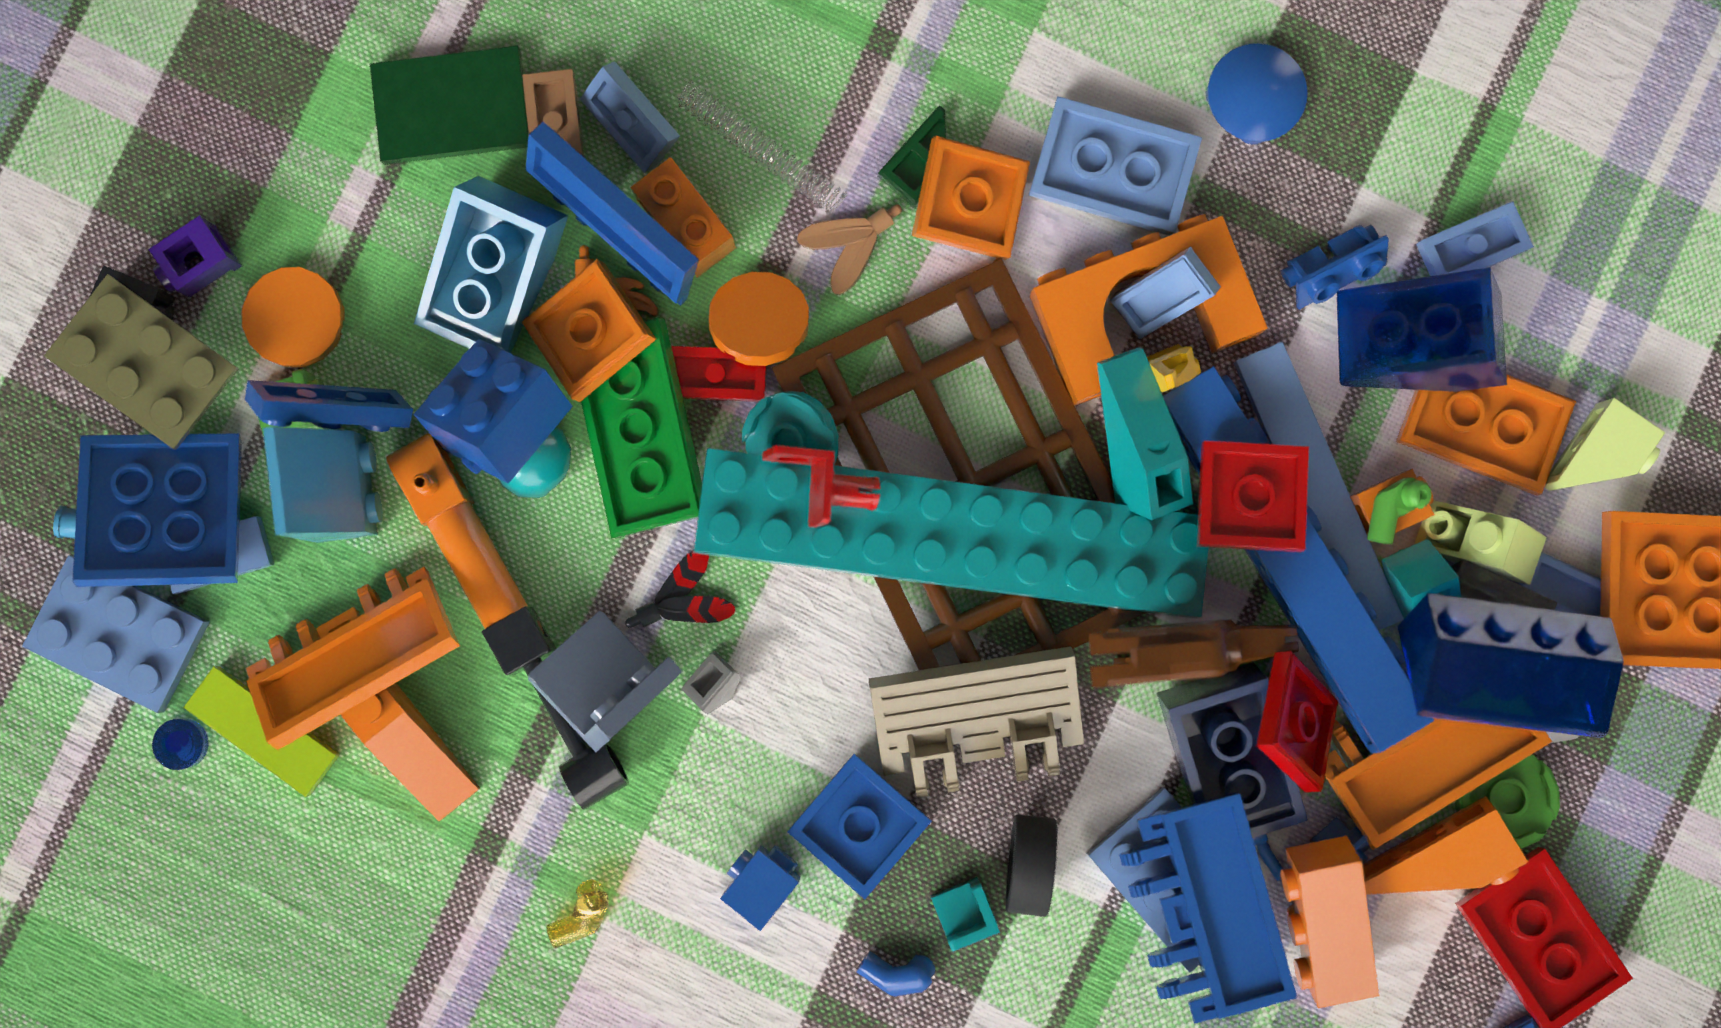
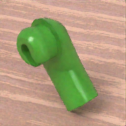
M1403 478L1379 491L1374 499L1367 540L1383 544H1393L1398 518L1416 508L1422 509L1430 502L1431 489L1429 485L1415 478Z

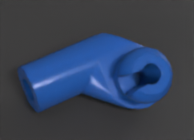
M869 951L858 966L856 973L888 995L897 997L921 993L928 989L932 984L931 978L935 974V965L928 957L915 955L909 964L893 967Z

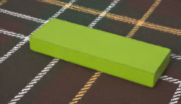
M213 666L183 707L304 797H308L313 793L340 756L339 753L310 732L277 751L266 741L249 688L220 666Z

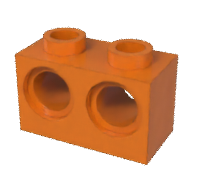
M671 157L630 187L636 200L645 212L699 259L695 271L696 278L736 249L733 236Z

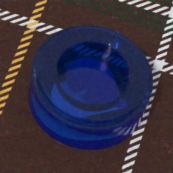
M186 718L169 720L162 724L154 734L152 741L154 756L161 765L168 769L182 770L194 767L203 760L207 753L208 736L204 728L194 720Z

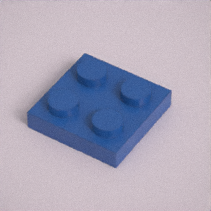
M854 753L787 832L863 899H866L932 821Z

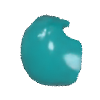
M556 426L509 484L499 479L502 487L518 497L541 498L562 482L570 467L572 450L564 432Z

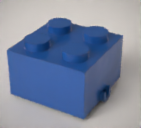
M478 339L464 353L461 360L429 394L428 398L413 415L444 451L462 459L461 462L470 471L479 474L483 470L509 484L573 406L545 369Z

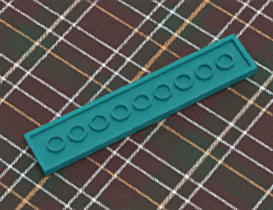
M707 448L693 553L1186 618H1202L1209 547L1197 546L1198 515L1172 512L1150 520L1129 511L1127 505L833 465L835 474L869 478L871 476L878 477L880 489H873L872 493L869 494H880L879 503L875 510L832 505L830 522L815 528L808 526L811 465L762 460V455Z

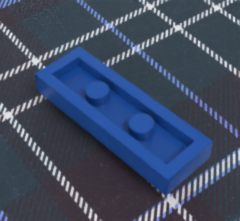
M248 380L244 398L261 421L278 427L290 426L292 422H309L325 429H339L342 427V424L361 425L371 431L386 432L390 430V427L410 428L413 408L394 389Z

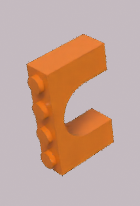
M1206 214L1195 216L1177 225L1179 232L1161 239L1159 232L1151 233L1131 243L1133 250L1114 257L1112 250H1107L1084 261L1086 268L1067 274L1065 268H1060L1037 279L1039 286L1032 289L1029 297L1062 381L1075 406L1101 397L1097 362L1115 356L1106 335L1103 321L1104 306L1109 293L1119 284L1145 275L1189 247L1193 249L1221 286L1213 297L1194 307L1211 353L1213 354L1257 337L1268 329L1223 215L1209 221Z

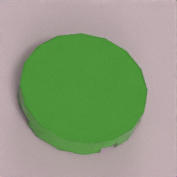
M1532 754L1455 801V809L1458 812L1486 796L1498 811L1520 849L1540 841L1548 832L1546 830L1550 827L1552 820H1556L1560 809L1559 786L1551 769Z

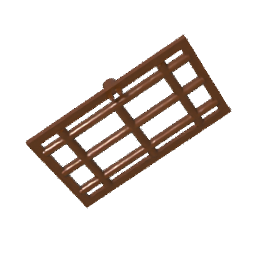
M995 259L993 263L772 367V371L783 392L806 393L800 377L815 370L818 371L834 403L827 410L832 415L836 426L844 424L866 470L890 473L861 414L914 390L957 478L954 482L990 487L1033 465H1037L1051 495L1075 498L1054 456L1072 448L1097 501L1115 504L1112 480L1002 259ZM992 287L1009 321L993 330L975 294ZM957 303L974 339L922 363L907 333L906 327ZM888 337L904 372L852 396L835 361ZM1016 340L1019 341L1062 430L1047 437L1044 436L1001 349ZM983 357L1027 447L975 471L932 381ZM837 457L834 465L842 466L839 458ZM873 577L918 670L940 667L932 650L949 641L961 664L982 661L968 632L1019 607L1037 644L1015 655L1070 646L1074 649L1088 642L1089 634L1108 632V629L1117 628L1147 613L1107 607L1106 610L1055 634L1038 598L1001 593L959 614L946 586L921 583L941 622L930 629L922 631L899 581L896 579Z

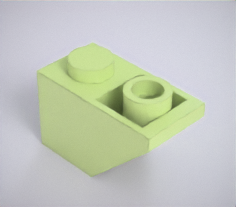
M1435 500L1430 504L1435 515L1422 521L1414 545L1429 539L1446 560L1487 575L1527 585L1531 584L1547 537L1519 519Z

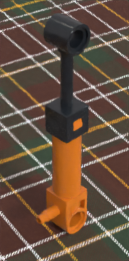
M427 433L386 456L389 468L421 525L428 526L485 628L481 632L504 674L516 675L524 670L528 676L544 658L556 650V647L534 607H528L472 507V504L475 502L448 453ZM534 687L572 755V758L562 763L559 769L565 784L578 805L585 810L629 785L627 774L608 742L595 752Z

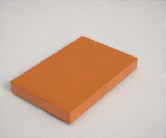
M1433 347L1428 353L1396 442L1538 496L1543 494L1576 400Z

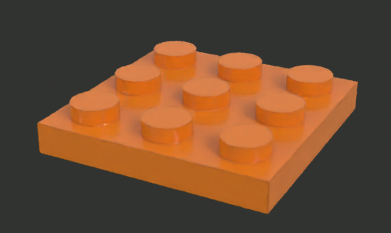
M1627 511L1602 512L1600 664L1721 669V516Z

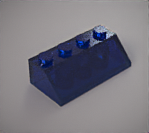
M1427 593L1397 626L1417 716L1603 738L1608 734L1624 665L1611 618Z

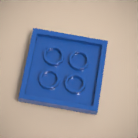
M153 434L81 435L72 579L76 587L238 583L242 450L240 434H188L177 450L172 449Z

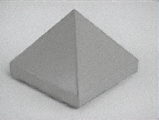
M713 651L683 685L681 690L708 715L733 698L741 675L718 653Z

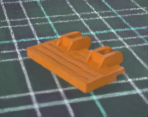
M425 567L406 576L407 583L396 568L385 573L386 584L392 594V598L382 604L377 592L368 584L357 589L359 600L364 610V614L361 616L359 611L352 607L317 628L308 619L297 623L296 628L303 649L294 654L290 644L280 634L268 640L275 665L271 666L265 657L246 668L249 680L246 682L266 741L278 751L460 646L429 571Z
M1447 652L1439 657L1438 660L1440 661L1442 671L1463 699L1453 706L1447 701L1430 673L1424 670V668L1413 672L1411 675L1413 680L1417 681L1424 688L1432 702L1433 707L1428 711L1434 722L1381 753L1372 754L1364 759L1345 727L1335 720L1332 741L1350 768L1347 769L1336 750H1333L1328 756L1325 778L1362 835L1366 837L1372 850H1375L1552 742L1507 674L1501 672L1491 655L1470 668L1483 686L1479 690L1453 653Z

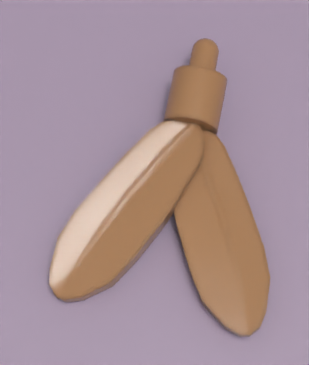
M896 204L887 211L882 207L868 217L867 220L864 218H848L818 222L809 225L798 234V243L812 250H825L845 246L831 274V289L834 294L841 295L856 284L877 242V234L879 235L895 224L892 219L902 212V207Z

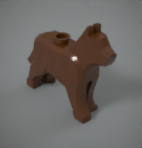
M1231 619L1111 628L1108 629V632L1089 634L1090 655L1131 653L1129 657L1114 658V664L1091 666L1092 688L1223 676L1230 671H1235L1241 663L1274 657L1275 652H1299L1298 642H1285V636L1298 635L1297 625L1249 626L1237 625Z

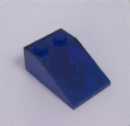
M1491 267L1338 290L1339 381L1342 386L1457 392L1507 385L1502 293Z

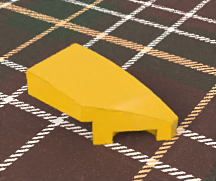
M1177 344L1147 356L1161 392L1187 383L1201 373L1199 361L1194 357L1192 346L1182 347Z

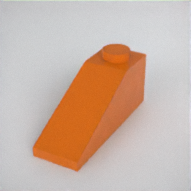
M397 683L340 714L361 742L438 821L444 819L480 789Z
M1485 796L1366 862L1362 867L1366 895L1482 888L1489 883L1499 885L1512 879L1519 872V867L1528 863L1498 811Z

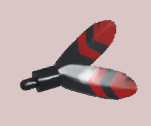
M692 551L682 558L668 576L656 595L655 603L652 601L635 609L637 614L626 619L625 625L628 628H632L642 623L644 628L661 620V616L667 620L680 622L715 623L734 615L735 606L721 597L687 596L703 576L709 560V555L697 554Z

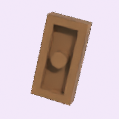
M565 69L523 74L529 134L544 121L584 157L576 80L573 70Z

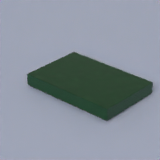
M518 45L370 63L380 161L384 165L528 147L529 130L522 77L523 65L521 50Z

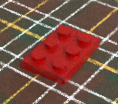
M1537 847L1525 855L1528 863L1520 866L1519 872L1512 879L1499 885L1489 883L1482 888H1477L1456 902L1455 905L1530 1016L1534 1019L1536 1025L1539 1028H1562L1631 981L1633 977L1546 849Z

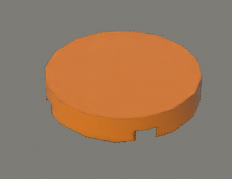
M281 267L263 275L249 289L242 306V328L249 345L264 359L282 366L307 367L325 359L338 345L342 335L340 332L343 327V320L345 321V308L338 291L324 277L302 267Z
M749 272L733 277L717 290L710 302L709 330L715 345L723 353L725 350L728 354L735 356V361L745 365L768 366L784 361L795 353V348L800 345L802 340L804 342L808 335L809 306L803 292L789 279L771 272Z

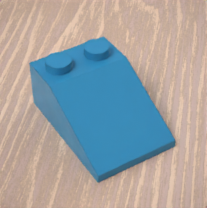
M480 176L455 186L414 324L469 349L478 339H481L511 353L524 326L522 321L528 317L554 262L568 215Z
M289 427L263 428L276 535L316 543L378 535L376 523L382 522L383 510L378 492H372L370 473L376 472L377 461L374 446L371 442L366 443V436L348 430Z

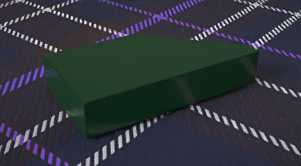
M940 105L878 172V177L913 209L918 206L931 140L935 136L946 138L945 110Z

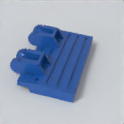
M544 121L538 125L528 136L525 170L553 194L552 197L560 205H566L576 214V219L582 225H588L627 260L628 266L634 271H640L651 281L650 285L656 291H662L674 303H678L681 306L688 298L699 259Z
M1240 793L1227 794L1137 819L1144 842L1166 836V840L1120 853L1122 866H1138L1150 860L1169 856L1173 871L1136 880L1128 885L1130 895L1133 898L1143 897L1180 887L1181 893L1160 898V905L1171 943L1194 938V940L1150 952L1147 955L1150 967L1163 968L1197 957L1201 972L1180 978L1168 979L1157 985L1156 989L1159 999H1171L1208 989L1210 994L1187 1000L1193 1022L1196 1024L1214 1018H1227L1298 998Z

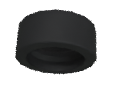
M1015 815L1010 840L1006 881V911L1008 913L1047 917L1049 914L1055 880L1058 840L1057 820L1054 818Z

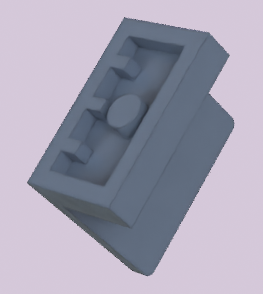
M599 611L529 673L528 680L586 743L597 752L683 671L670 657H667L655 668L603 612Z

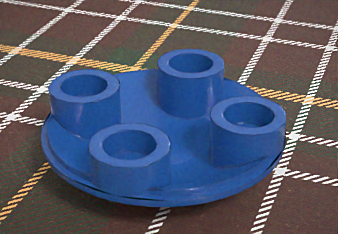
M1253 43L1237 47L1219 60L1211 73L1205 94L1211 112L1219 125L1246 144L1256 145L1281 137L1296 125L1306 106L1307 84L1300 66L1289 54L1272 45Z

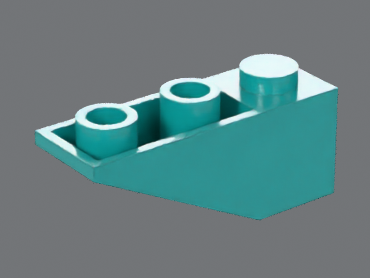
M1138 347L1097 362L1115 504L1127 505L1129 511L1150 520L1192 505L1188 456L1144 349Z

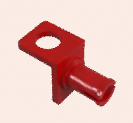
M773 446L763 451L762 460L811 465L809 527L817 528L828 524L831 518L832 505L866 508L867 510H875L878 506L880 494H869L872 493L873 489H880L878 477L871 476L869 478L835 474L833 470L834 451L787 446Z

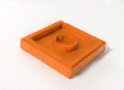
M935 136L931 140L912 236L1002 260L1011 258L1030 161Z
M598 259L522 321L524 327L570 397L578 402H581L656 340L606 264Z

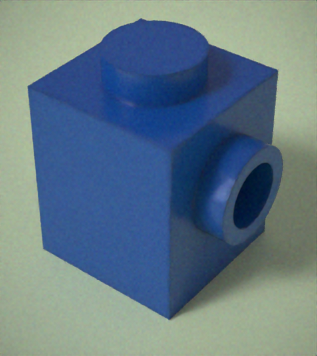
M761 845L754 855L745 849L726 873L734 880L724 891L720 900L761 931L799 883L801 876L794 872L798 864L777 846H774L769 852Z

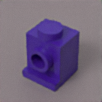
M200 215L148 249L158 265L153 267V271L162 285L170 293L176 290L189 298L230 270L236 271L242 267L217 227ZM201 255L203 261L190 269L191 260L195 256Z

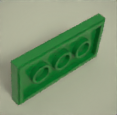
M657 317L644 321L656 340L581 401L611 539L622 538L698 518L702 480L665 318Z

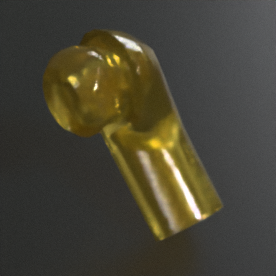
M589 879L578 885L576 889L578 899L571 916L546 925L548 937L555 949L590 936L599 930L609 906L608 894L604 892L603 884L598 880Z

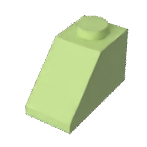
M1616 398L1597 403L1552 468L1545 488L1548 491L1624 478L1637 475L1638 473L1643 474L1658 458L1660 449L1656 446L1665 432Z

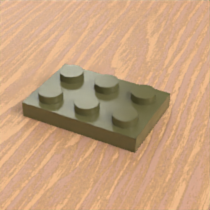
M109 274L106 275L44 354V357L175 450L178 449L239 370L238 367Z

